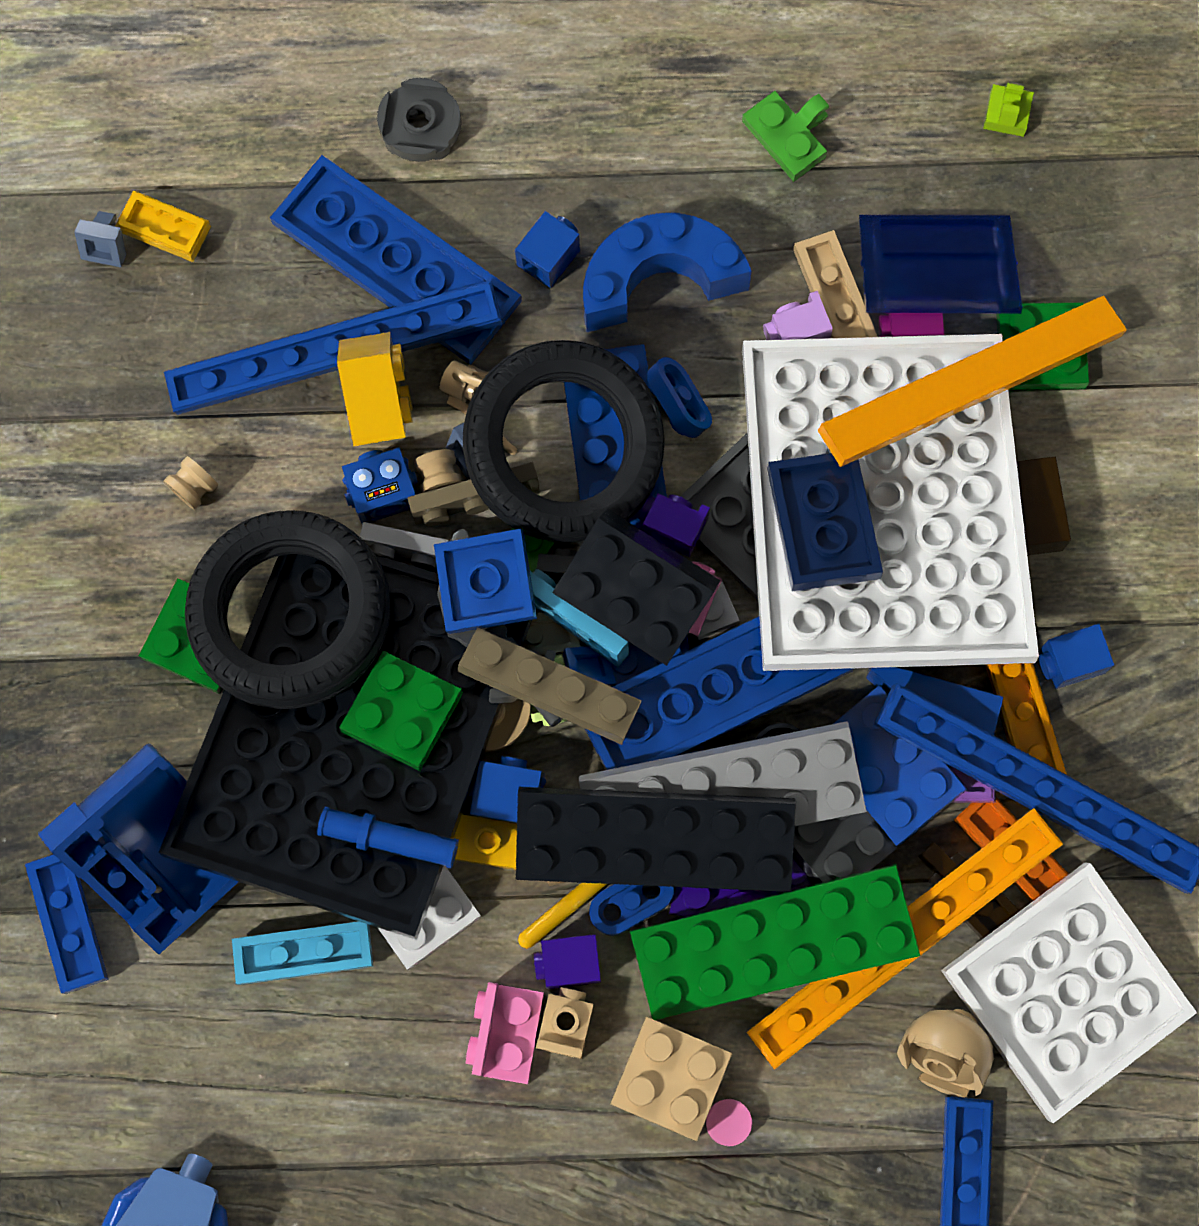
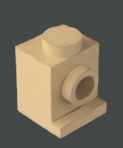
M560 987L559 995H548L536 1044L537 1049L582 1060L594 1004L585 1002L587 993ZM570 1013L574 1016L575 1023L570 1030H562L558 1027L557 1019L560 1014Z

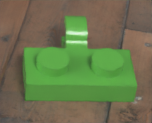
M773 91L742 115V122L793 182L827 156V150L809 131L828 117L826 110L829 108V105L820 94L812 97L795 114L779 94Z

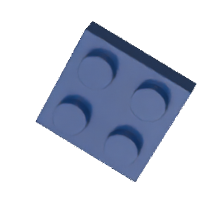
M522 529L434 544L447 633L454 634L476 630L477 627L482 629L537 619L525 535Z

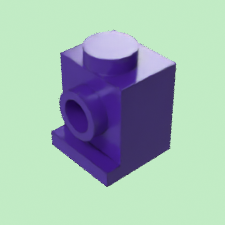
M658 493L656 498L651 495L647 497L638 519L644 521L643 531L667 547L690 557L709 519L710 507L702 504L699 511L692 509L693 504L678 495L670 494L667 498Z

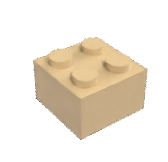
M646 1017L611 1105L697 1141L732 1053Z

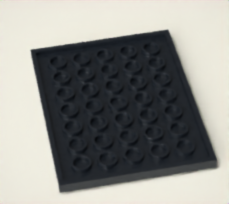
M299 554L278 556L240 650L257 661L272 665L297 664L322 653L338 637L347 619L349 592L342 576L327 563L311 556ZM376 555L388 583L390 620L383 645L371 666L353 685L342 693L324 702L302 708L274 709L257 706L238 699L224 690L158 853L162 857L417 940L444 865L368 847L364 851L357 849L356 843L319 836L317 829L321 813L325 806L362 817L365 813L375 815L378 821L453 839L477 775L479 761H482L502 703L489 702V692L493 687L458 672V664L467 647L458 640L448 637L437 596L439 587L438 574ZM532 620L505 624L507 628L506 636L512 637L519 646L523 647ZM382 651L461 688L463 692L461 699L421 771L342 733L339 728Z

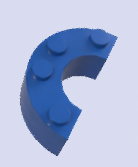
M656 213L634 219L611 233L600 244L589 262L583 285L586 331L591 332L627 322V303L631 292L642 280L656 273L674 272L689 277L702 288L708 301L748 291L752 272L736 242L723 230L701 218L681 213Z

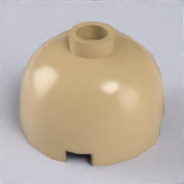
M954 1009L953 1011L933 1010L923 1014L914 1020L907 1029L897 1051L901 1064L907 1070L910 1063H912L917 1069L924 1072L920 1074L918 1080L942 1093L963 1098L967 1097L970 1090H975L976 1096L981 1094L994 1060L993 1046L988 1035L972 1014L961 1009Z

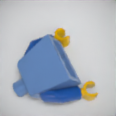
M188 1154L179 1174L163 1168H157L150 1177H141L117 1193L101 1226H229L226 1209L219 1204L218 1191L204 1184L213 1166L212 1163L199 1155Z

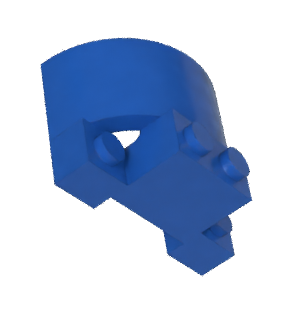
M146 744L79 805L75 802L71 804L38 835L49 850L78 878H82L159 955L232 889L238 881L162 857L158 853L187 780L152 744ZM148 874H149V875L154 879V881L163 889V892H161V893H154V892L156 891V889H157V886H156V884L152 881V879L148 876Z

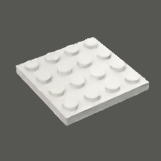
M1086 862L941 970L1043 1115L1051 1123L1064 1116L1197 1013L1092 864Z

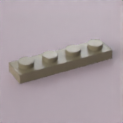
M478 627L458 664V672L621 745L642 702L638 698Z

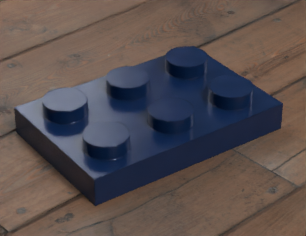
M832 453L768 462L767 472L791 591L881 579L883 569L859 459L842 467L839 466Z

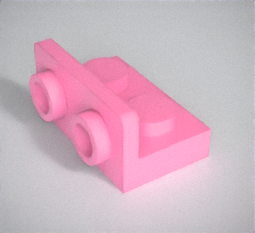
M488 982L486 992L478 991L474 1018L481 1019L479 1036L470 1037L466 1055V1064L473 1065L472 1075L529 1084L544 992L503 986Z

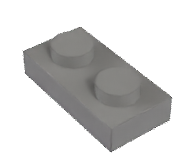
M363 522L360 537L375 555L394 560V556L411 559L410 563L412 565L427 570H435L437 566L434 544L449 542L446 539Z

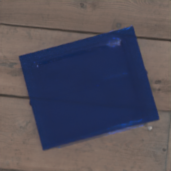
M859 215L860 265L863 273L866 313L1021 314L1022 301L1017 271L1018 262L1015 256L1010 215Z

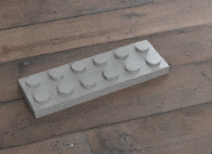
M848 721L579 776L580 789L795 798V826L867 812Z

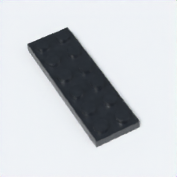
M519 787L516 880L791 892L796 810L795 798Z

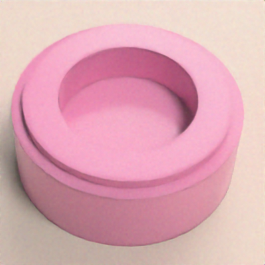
M723 1099L711 1106L705 1121L706 1129L709 1136L718 1144L735 1146L742 1143L749 1136L752 1128V1117L747 1107L741 1102L734 1099Z

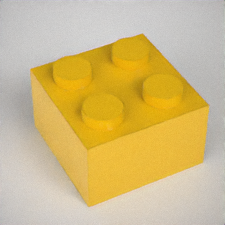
M390 332L339 340L337 366L353 446L406 438V423L413 422L411 412L413 409L409 386H400V381L405 380V365L401 344H392Z

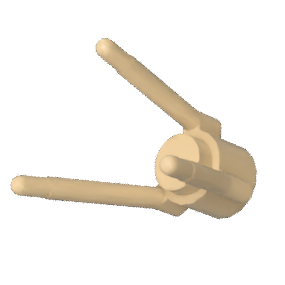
M453 360L446 368L439 387L441 391L450 395L447 404L459 409L466 415L469 406L466 400L471 401L479 384L489 372L473 365L466 366ZM503 436L504 449L511 455H515L517 448Z

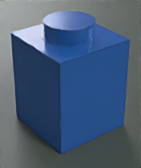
M545 211L516 247L517 266L551 289L580 251V238L577 228L568 219L562 216L555 218Z
M1100 624L1049 639L1041 647L1043 654L1039 655L1041 670L1047 680L1052 679L1055 689L1106 674L1114 666Z

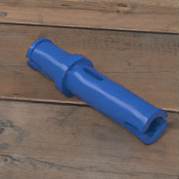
M325 806L321 813L317 829L319 836L356 843V848L366 851L368 847L444 865L447 868H452L459 844V839H451L378 821L373 814L365 813L362 817L330 809Z

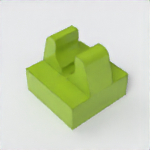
M1007 83L1006 86L993 84L983 129L1024 137L1034 92L1023 90L1024 86Z

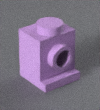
M818 291L809 293L808 302L800 305L799 302H792L780 307L776 314L772 315L771 322L763 324L766 340L831 338L833 330Z

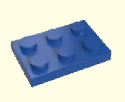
M879 685L833 724L848 721L866 810L896 846H900L968 790V788L946 763L874 725L888 696L885 689Z

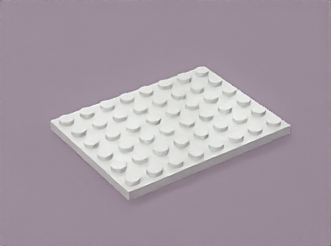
M1002 334L743 341L742 355L763 671L1036 663L1039 653L1008 390L859 458L883 569L882 578L879 580L792 592L767 472L768 462L830 454L831 451L817 431L822 423L1003 341Z

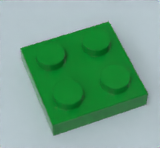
M1084 302L999 304L996 309L997 334H1002V340L1004 341L1083 305ZM1087 353L1008 390L1086 389L1089 384Z
M382 651L339 728L342 733L421 771L461 699L463 692L461 688Z

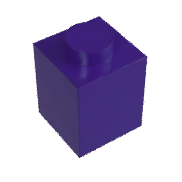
M595 934L541 941L542 952L534 953L536 980L545 979L547 989L601 983Z

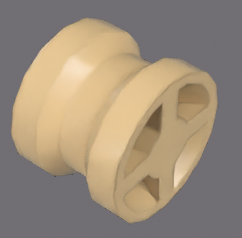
M435 450L423 454L413 461L416 473L422 477L421 493L463 482L461 475L456 473L454 469L456 457L453 450Z
M188 456L181 462V469L175 475H168L163 481L177 497L193 510H196L201 505V497L206 492H213L218 487V483Z

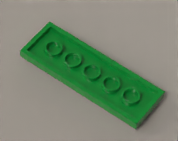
M896 864L794 889L791 892L769 895L630 931L653 1020L920 956Z

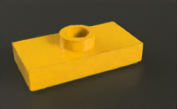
M134 190L115 225L116 227H121L122 234L191 262H194L211 228L210 222L206 219Z
M462 815L454 836L455 839H459L455 860L516 870L517 823Z

